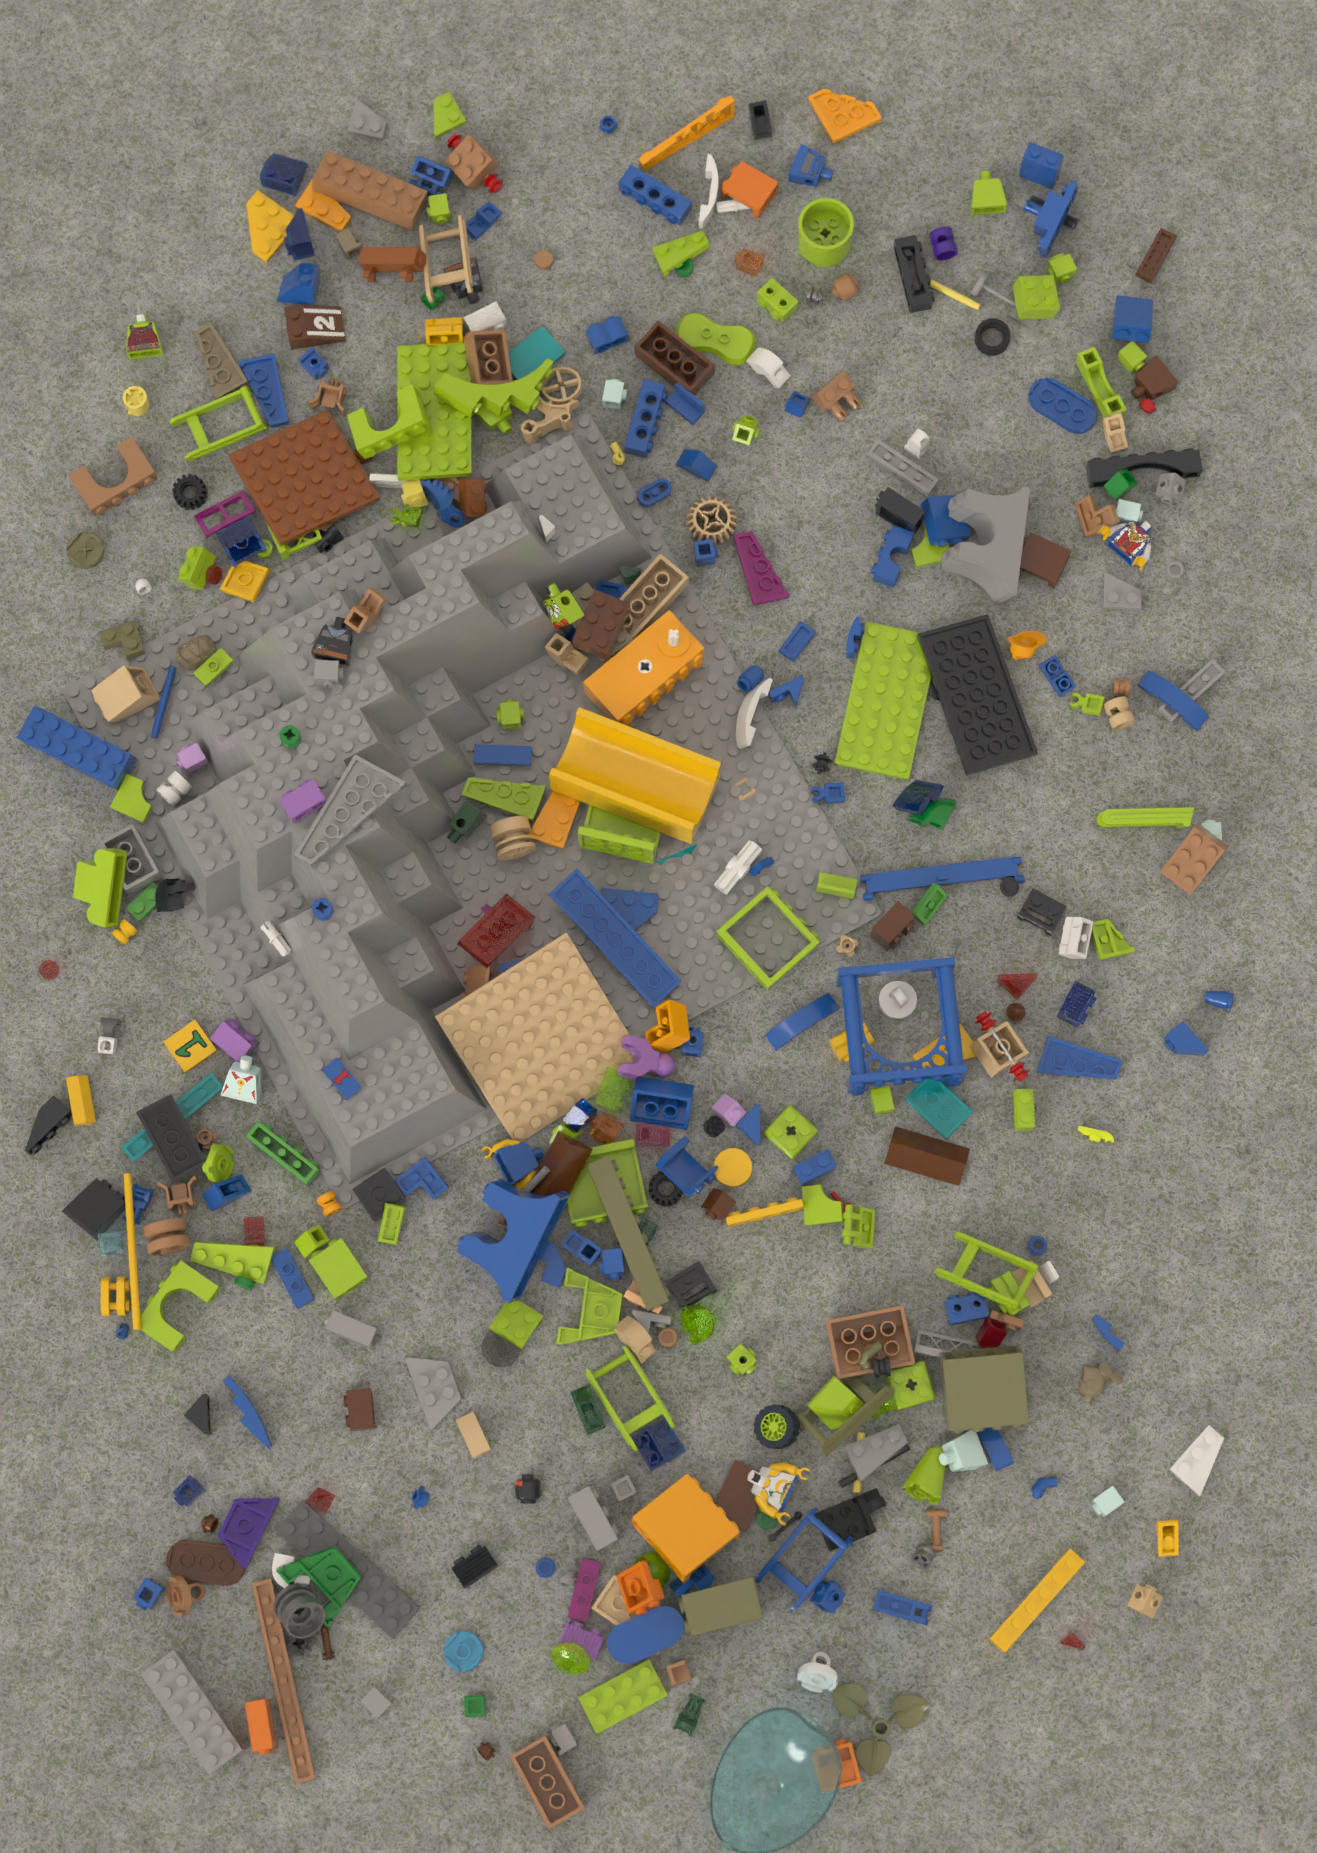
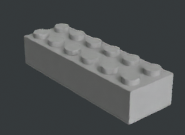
M178 1650L171 1651L141 1673V1676L209 1775L214 1774L246 1750Z

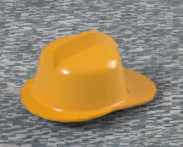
M1024 631L1008 637L1010 651L1013 654L1014 660L1033 657L1037 648L1047 643L1048 640L1046 635L1037 631Z

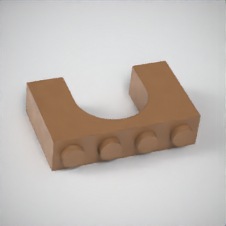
M133 437L116 446L128 465L127 477L120 485L113 488H105L98 485L85 465L69 474L71 481L94 516L105 513L110 506L120 504L125 497L137 494L140 488L152 485L155 479H157L155 471Z

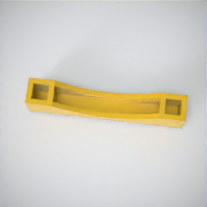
M1069 1548L988 1639L1005 1653L1082 1567L1085 1561Z

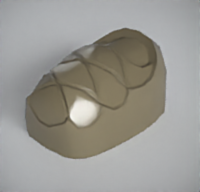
M202 635L183 643L176 650L175 657L182 667L194 670L207 661L217 649L208 635Z

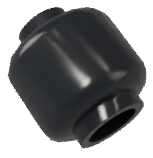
M523 1474L521 1479L515 1481V1498L520 1500V1503H536V1500L541 1497V1482L539 1479L534 1478V1474Z

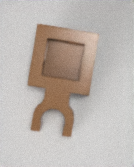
M994 1310L991 1311L989 1318L1006 1325L1005 1329L1014 1332L1017 1329L1021 1330L1024 1323L1022 1319L1007 1314L1004 1315Z

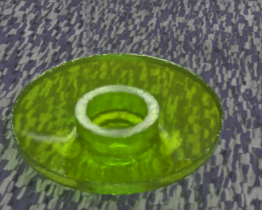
M563 1642L557 1644L552 1650V1661L560 1671L569 1675H581L589 1669L590 1657L579 1645Z

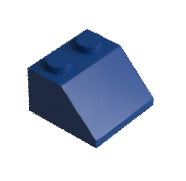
M300 263L283 276L277 302L314 305L320 284L319 265Z

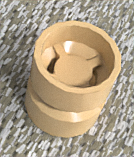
M1126 696L1114 698L1103 705L1107 716L1111 717L1109 722L1113 731L1129 727L1136 722L1132 711L1128 710L1130 705Z

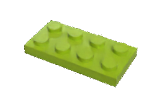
M650 1659L585 1693L578 1697L596 1734L663 1699L668 1694Z

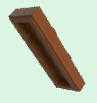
M1160 228L1135 276L1152 284L1177 235Z

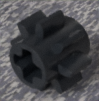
M289 1636L292 1641L287 1647L294 1648L292 1654L300 1651L301 1656H303L305 1649L311 1650L308 1644L313 1639L301 1638V1640L305 1641V1644H302L300 1649L299 1646L295 1645V1642H298V1638Z

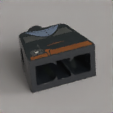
M473 257L470 259L473 293H468L465 280L450 283L458 299L467 297L469 304L477 303L480 300L477 293L483 291L477 258ZM463 262L444 268V273L464 269Z
M336 617L334 626L324 625L311 651L313 658L339 661L340 665L350 666L353 636L350 630L345 629L344 618Z

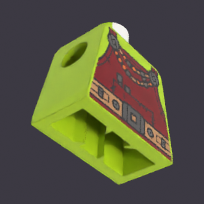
M144 314L136 316V324L128 325L126 353L129 360L164 355L154 322H147V316Z

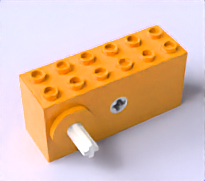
M668 610L583 682L584 693L606 718L630 726L633 722L632 720L636 716H642L650 704L655 705L661 699L660 696L663 693H669L674 689L675 683L679 680H685L693 668L697 669L704 663V647L675 615Z

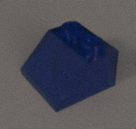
M273 153L264 163L259 177L263 187L297 196L308 163Z
M299 208L285 229L287 236L283 237L288 256L292 255L294 261L315 256L303 208Z
M250 516L216 533L233 567L267 550Z

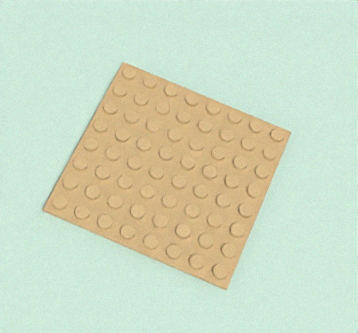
M566 932L434 1016L511 1139L520 1143L622 1078L623 1076L617 1074L618 1066L625 1063H633L632 1053L621 1046L622 1038L630 1036Z

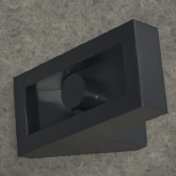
M767 100L748 103L749 119L751 120L754 140L773 137Z

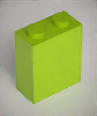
M342 1238L332 1240L327 1244L328 1247L323 1251L321 1249L317 1250L311 1255L312 1258L309 1260L336 1301L369 1279Z

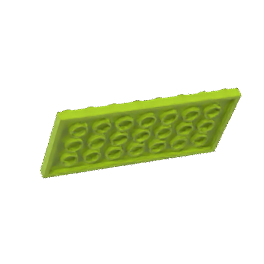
M464 341L461 343L427 346L426 344L397 346V391L411 384L416 387L421 394L431 427L423 433L397 444L398 481L472 476V417H468L433 395L436 383L445 372L455 378L471 383ZM397 397V421H398L399 418H400V414H401V407H400L399 400H398V397Z
M866 621L834 765L909 780L931 679L917 639L919 632Z

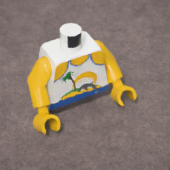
M785 1462L771 1464L768 1468L762 1467L759 1473L752 1470L747 1478L749 1482L754 1484L751 1492L755 1495V1501L760 1510L773 1519L777 1518L782 1526H786V1523L781 1521V1517L786 1516L790 1519V1515L788 1513L780 1514L779 1511L783 1512L798 1480L796 1474L801 1479L807 1480L809 1478L802 1477L801 1472L803 1470L810 1471L808 1468L798 1469V1466Z

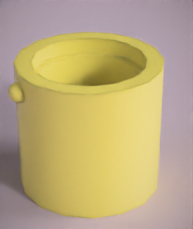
M132 386L123 393V401L128 414L142 416L148 412L150 402L143 388Z

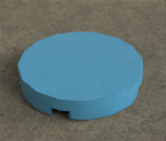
M460 1631L447 1639L444 1644L443 1653L449 1667L456 1671L466 1672L473 1670L479 1665L483 1658L484 1650L482 1642L475 1634Z

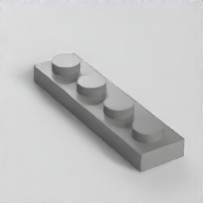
M877 439L867 453L868 457L927 496H929L939 482L938 478L879 439Z
M1211 659L1180 690L1196 701L1226 671L1216 661ZM1165 703L1158 708V711L1170 723L1180 716Z

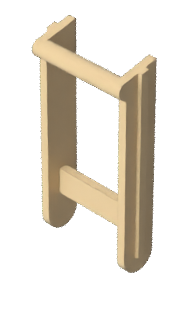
M458 216L459 228L426 235L423 225H419L421 250L427 255L423 271L426 296L429 302H434L433 287L465 280L468 293H473L465 219L463 220L462 216ZM460 235L464 269L431 276L428 243Z

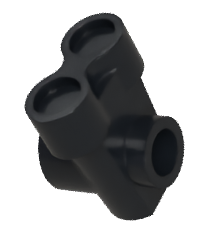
M333 524L326 532L319 530L322 540L314 545L320 553L323 551L327 552L332 549L333 544L339 543L344 537Z

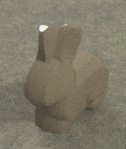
M1103 1361L1099 1362L1098 1367L1083 1365V1376L1078 1394L1084 1397L1086 1403H1091L1093 1398L1098 1397L1104 1391L1106 1381L1121 1384L1123 1382V1374L1112 1371L1111 1367Z

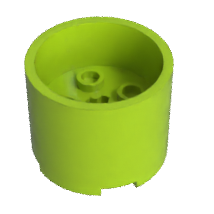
M820 198L810 202L802 210L798 221L797 246L802 257L813 263L814 266H835L841 263L849 254L852 247L854 220L848 207L836 199Z

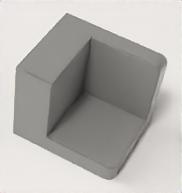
M376 1686L360 1701L377 1719L391 1705V1702Z

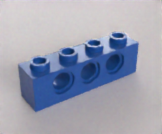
M632 165L629 166L619 181V189L623 195L635 198L638 204L650 207L653 213L663 215L672 224L676 223L680 226L692 210L691 200ZM637 186H642L643 188H642V189H636L635 187H637ZM652 195L659 196L656 199L651 198ZM668 204L674 205L672 208L666 207Z
M643 379L624 446L626 454L646 458L647 453H651L653 448L651 439L652 436L657 434L658 425H656L657 419H661L663 412L661 404L667 399L668 392L665 391V384ZM649 400H654L656 403L653 405H649L647 402ZM644 417L651 418V420L648 422H645L642 419ZM639 434L646 435V437L643 439H640L637 436Z

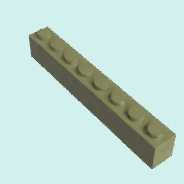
M607 1156L588 1164L589 1172L647 1312L669 1304L670 1292L668 1287H663L661 1280L664 1279L660 1268L656 1269L653 1262L656 1261L653 1251H648L646 1243H649L645 1232L641 1233L638 1225H641L637 1213L634 1215L632 1213L631 1207L634 1205L630 1196H625L623 1189H626L622 1177L618 1179L616 1171L619 1169L615 1160L611 1161L610 1157Z

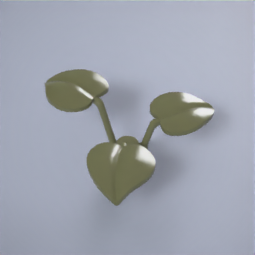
M856 1683L836 1685V1688L833 1690L835 1706L843 1716L854 1718L860 1710L872 1722L871 1727L876 1734L874 1741L864 1739L856 1748V1758L869 1777L877 1774L889 1759L890 1748L885 1741H878V1739L888 1734L889 1725L896 1717V1721L901 1727L913 1728L921 1722L929 1706L919 1696L902 1694L892 1701L891 1708L894 1714L887 1721L883 1718L873 1719L862 1708L867 1702V1694L862 1686Z

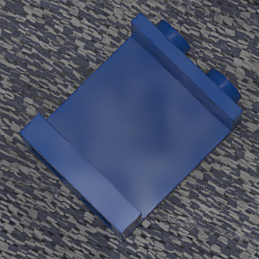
M684 1136L668 1149L655 1165L690 1197L694 1192L698 1194L705 1187V1183L710 1184L715 1179L716 1175L714 1173L719 1167L715 1165L710 1171H707L685 1150L691 1140Z

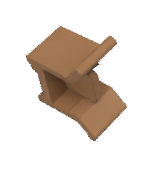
M331 378L330 385L325 384L324 380H321L317 397L308 401L310 409L314 410L321 404L324 407L334 409L337 403L339 412L343 417H346L342 404L347 388L343 384L340 385L338 379Z
M195 1176L190 1179L187 1186L185 1183L172 1185V1195L168 1186L160 1182L157 1184L161 1189L166 1190L168 1209L171 1212L177 1207V1214L183 1216V1214H188L186 1205H191L193 1208L197 1206L193 1187L199 1180Z

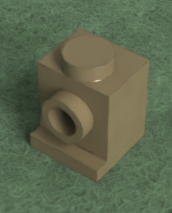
M344 228L336 234L337 242L347 260L361 253L362 245L356 234H352L349 228Z

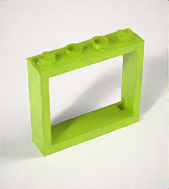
M768 886L716 931V936L767 991L811 954L820 943L818 935L814 931L810 932L805 927L807 925L800 916L797 918L792 913L794 911L787 902L784 904L779 899L781 897L774 888L771 890ZM767 896L810 942L809 945L771 978L763 972L727 932Z

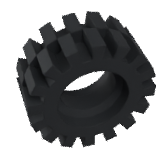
M184 474L182 479L177 478V483L174 482V488H172L176 503L181 508L185 507V510H189V508L195 510L196 506L200 508L201 503L204 505V499H207L208 492L203 480L195 474L194 477L192 474H188V477ZM186 487H195L197 494L193 498H186L183 495Z
M657 1172L649 1181V1195L656 1204L669 1207L678 1203L682 1198L683 1191L663 1172ZM663 1181H669L674 1186L673 1192L668 1196L662 1195L658 1190L660 1183Z

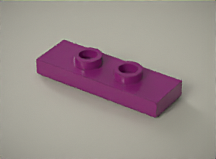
M581 1559L577 1575L578 1582L575 1584L568 1618L583 1622L588 1621L600 1571V1562Z

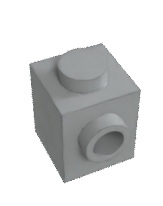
M315 660L314 681L316 685H322L326 688H333L334 685L340 686V679L344 677V668L340 666L339 661Z

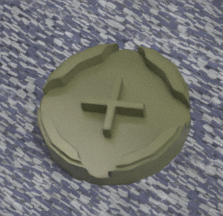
M91 532L78 533L67 544V556L74 566L80 569H89L101 562L104 556V546L97 535Z

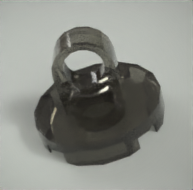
M492 1330L486 1334L482 1341L481 1349L483 1356L493 1366L500 1368L510 1366L516 1362L520 1355L521 1349Z

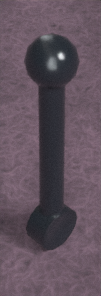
M796 1512L794 1517L786 1523V1526H782L774 1534H770L768 1539L772 1542L775 1541L782 1531L795 1520L802 1518V1513Z

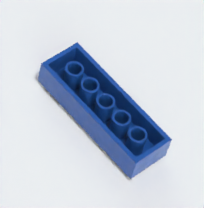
M36 705L32 708L17 736V739L30 747L117 791L126 774L130 773L137 760L131 753Z

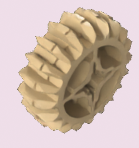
M708 496L707 501L701 498V504L695 501V507H690L689 511L691 513L687 514V519H689L687 526H690L688 531L693 533L692 537L694 539L699 537L698 541L712 539L713 546L716 545L717 540L720 544L723 543V538L729 540V534L733 535V528L737 526V523H735L737 516L734 515L735 509H730L731 504H725L724 498L719 502L717 496H715L714 500H711V496ZM707 509H713V510L710 511V512L704 511V510H707ZM720 512L726 516V524L719 518ZM697 517L700 518L703 523H705L703 530L698 526L696 522ZM715 517V522L709 523V519L711 520ZM712 530H719L718 532L710 533Z

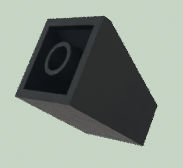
M96 1178L62 1212L98 1241L126 1208L125 1196L119 1191L115 1194L110 1190L112 1185L105 1179L100 1181Z

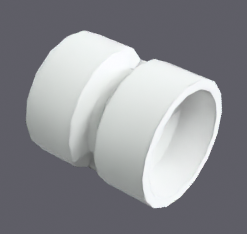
M176 771L167 778V783L163 782L156 789L173 807L181 800V795H186L192 789V786Z

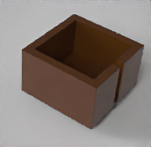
M897 901L874 925L870 937L886 951L890 948L894 950L900 944L902 936H907L913 930L915 915Z

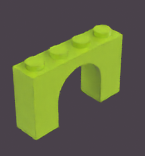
M413 384L396 391L401 414L397 423L388 430L376 431L371 415L364 408L347 415L357 451L364 459L373 457L375 454L390 449L392 446L431 428L421 394Z
M181 1260L172 1266L170 1276L162 1280L158 1286L160 1290L156 1295H152L146 1303L148 1306L144 1312H140L141 1330L173 1353L177 1352L187 1337L166 1322L163 1315V1306L166 1299L177 1291H189L210 1305L221 1290L220 1287Z

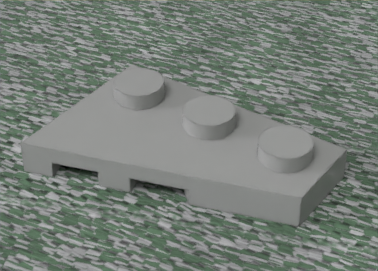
M899 1424L846 1445L845 1451L860 1484L870 1474L878 1470L883 1463L904 1448L908 1442Z

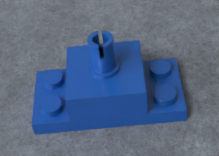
M1071 180L1069 185H1065L1062 191L1063 196L1050 191L1043 206L1028 199L1024 205L1023 211L1038 216L1034 223V233L1041 236L1038 242V249L1040 250V256L1047 258L1078 193V183Z

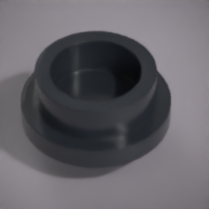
M1006 878L1001 882L1000 890L1003 895L1012 897L1018 893L1019 883L1014 878Z

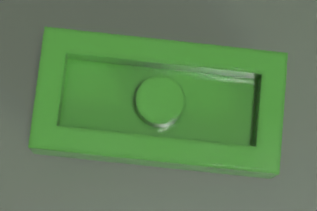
M154 882L126 907V910L139 923L156 907L155 893L157 885Z
M932 883L911 913L915 915V918L921 924L926 925L948 895L938 884Z

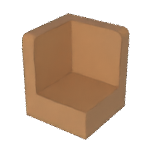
M686 1660L666 1666L672 1686L692 1680Z

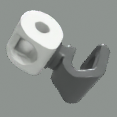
M101 1017L100 1022L103 1026L104 1035L99 1037L98 1053L114 1055L117 1048V1038L114 1037L115 1031L113 1029L116 1025H121V1020Z

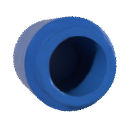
M751 665L738 677V687L744 692L753 690L764 679L763 670L758 666Z

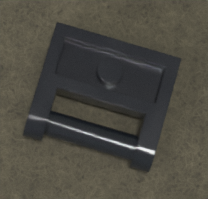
M1032 889L1017 919L1021 921L1023 919L1046 931L1045 934L1051 936L1067 906ZM1030 909L1052 921L1049 925L1026 913L1027 910Z
M700 1261L666 1281L684 1312L689 1310L688 1307L712 1293L713 1295L718 1292ZM703 1282L706 1283V1288L686 1300L682 1298L683 1294Z

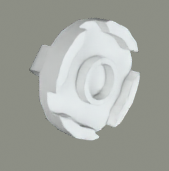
M892 981L886 984L880 992L879 1007L889 1018L904 1019L910 1016L916 1008V992L906 982Z
M817 1652L810 1663L803 1664L799 1668L797 1680L802 1682V1687L813 1692L822 1693V1689H829L828 1692L836 1688L838 1675L830 1667L831 1661L829 1656L824 1652ZM816 1659H822L825 1664L816 1663Z

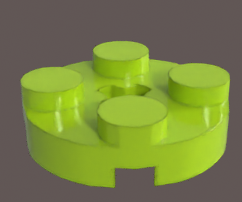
M213 1144L207 1160L203 1163L202 1170L211 1182L218 1183L227 1180L233 1172L235 1162L231 1161V1155H234V1151L228 1145Z

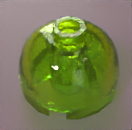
M700 1304L683 1307L682 1309L685 1311L680 1314L684 1334L688 1329L690 1335L688 1341L692 1345L707 1341L713 1335L715 1324L717 1323L714 1313H711L708 1308Z
M645 1552L634 1558L637 1559L634 1561V1565L640 1561L647 1560L652 1579H659L661 1588L667 1584L670 1578V1567L657 1552Z

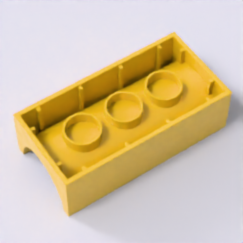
M579 707L566 749L558 765L552 768L549 773L550 789L692 844L720 779L721 762Z

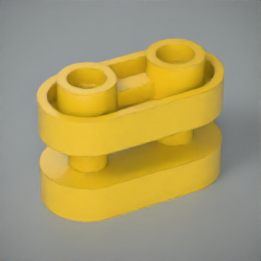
M126 1276L117 1277L116 1283H111V1277L101 1278L102 1316H111L112 1310H117L118 1316H126L127 1312L131 1310L130 1300H127V1292L131 1290L130 1280H127ZM116 1290V1302H112V1291Z

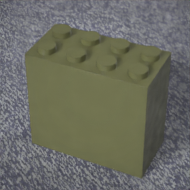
M1018 1345L939 1353L945 1423L949 1431H952L954 1434L964 1433V1430L972 1429L974 1432L984 1431V1428L992 1427L993 1430L1004 1429V1426L1012 1425L1013 1428L1024 1427V1424H1029L1023 1352Z
M753 1577L681 1595L682 1600H679L681 1613H686L687 1620L683 1621L687 1634L691 1633V1637L763 1618Z

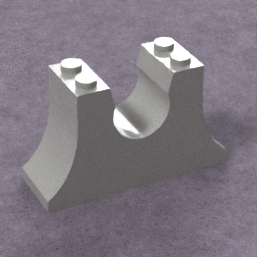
M1023 486L1010 495L1002 496L966 489L951 498L948 504L949 517L973 527L978 537V544L960 542L944 551L941 556L942 570L960 574L975 581L988 593L994 603L1000 604L1017 595L1030 488Z

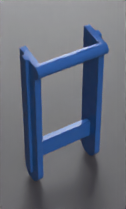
M817 1507L809 1511L759 1572L760 1576L755 1580L758 1584L767 1572L770 1571L794 1591L799 1598L789 1609L791 1613L796 1607L799 1608L852 1544L851 1540L853 1538L851 1536L844 1541L814 1516L819 1510ZM808 1522H810L840 1549L807 1587L777 1560Z

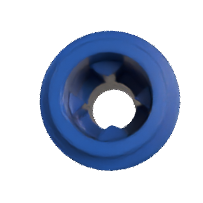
M1206 991L1204 1002L1224 1010L1226 1008L1231 1009L1234 994L1230 993V991Z

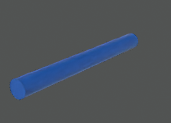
M169 666L150 736L154 739H158L177 669L175 666Z

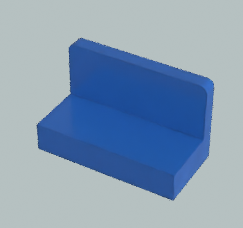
M677 382L674 385L675 390L665 400V403L690 424L694 425L705 413V404Z

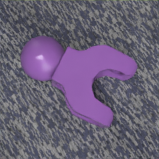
M635 1036L622 1038L621 1046L632 1053L633 1063H625L618 1066V1075L635 1079L646 1073L654 1072L659 1077H667L674 1072L676 1067L675 1060L668 1053H660L653 1050L650 1043L644 1038Z

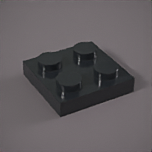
M385 1167L352 1189L374 1222L382 1217L385 1202L401 1205L407 1201Z

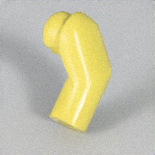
M614 442L609 446L613 452L612 461L615 465H622L625 455L618 442Z

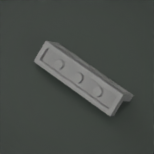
M918 1330L913 1353L939 1358V1353L951 1352L954 1349L958 1351L957 1347L963 1343L968 1344L971 1350L974 1349L972 1345L978 1346L977 1349L981 1348L978 1342ZM921 1335L929 1336L933 1344L929 1347L919 1345ZM943 1339L949 1340L953 1348L948 1351L942 1350L937 1343ZM952 1341L959 1342V1344L955 1346Z

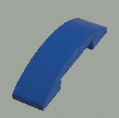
M1150 670L1137 684L1138 687L1150 696L1154 695L1182 716V720L1196 731L1199 730L1209 717L1182 690Z
M827 993L792 1014L766 1033L765 1036L776 1051L792 1041L794 1037L820 1020L827 1018L840 1008L832 996Z

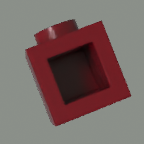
M986 1317L976 1334V1339L979 1347L982 1349L999 1347L1007 1332L1004 1324Z

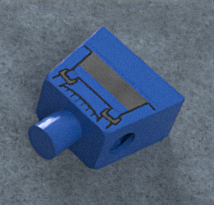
M800 144L788 174V181L817 187L820 178L831 181L834 171L825 168V156Z

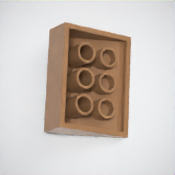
M903 1305L824 1320L837 1379L874 1372L873 1365L869 1369L864 1370L862 1365H859V1360L865 1349L876 1341L881 1344L882 1350L872 1358L880 1360L888 1356L891 1369L915 1364Z

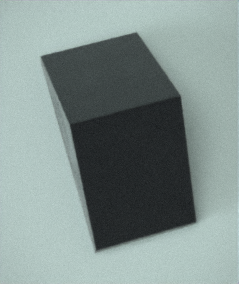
M202 1394L184 1416L205 1435H211L209 1395Z

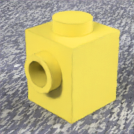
M410 480L401 484L404 494H401L404 505H409L411 511L428 505L420 480Z

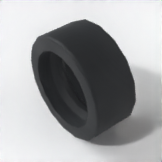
M989 318L978 325L975 332V344L977 349L983 354L996 356L1003 353L1008 347L1010 330L1008 325L1002 320ZM988 328L1000 330L1003 334L1002 343L997 346L985 344L982 340L983 331Z

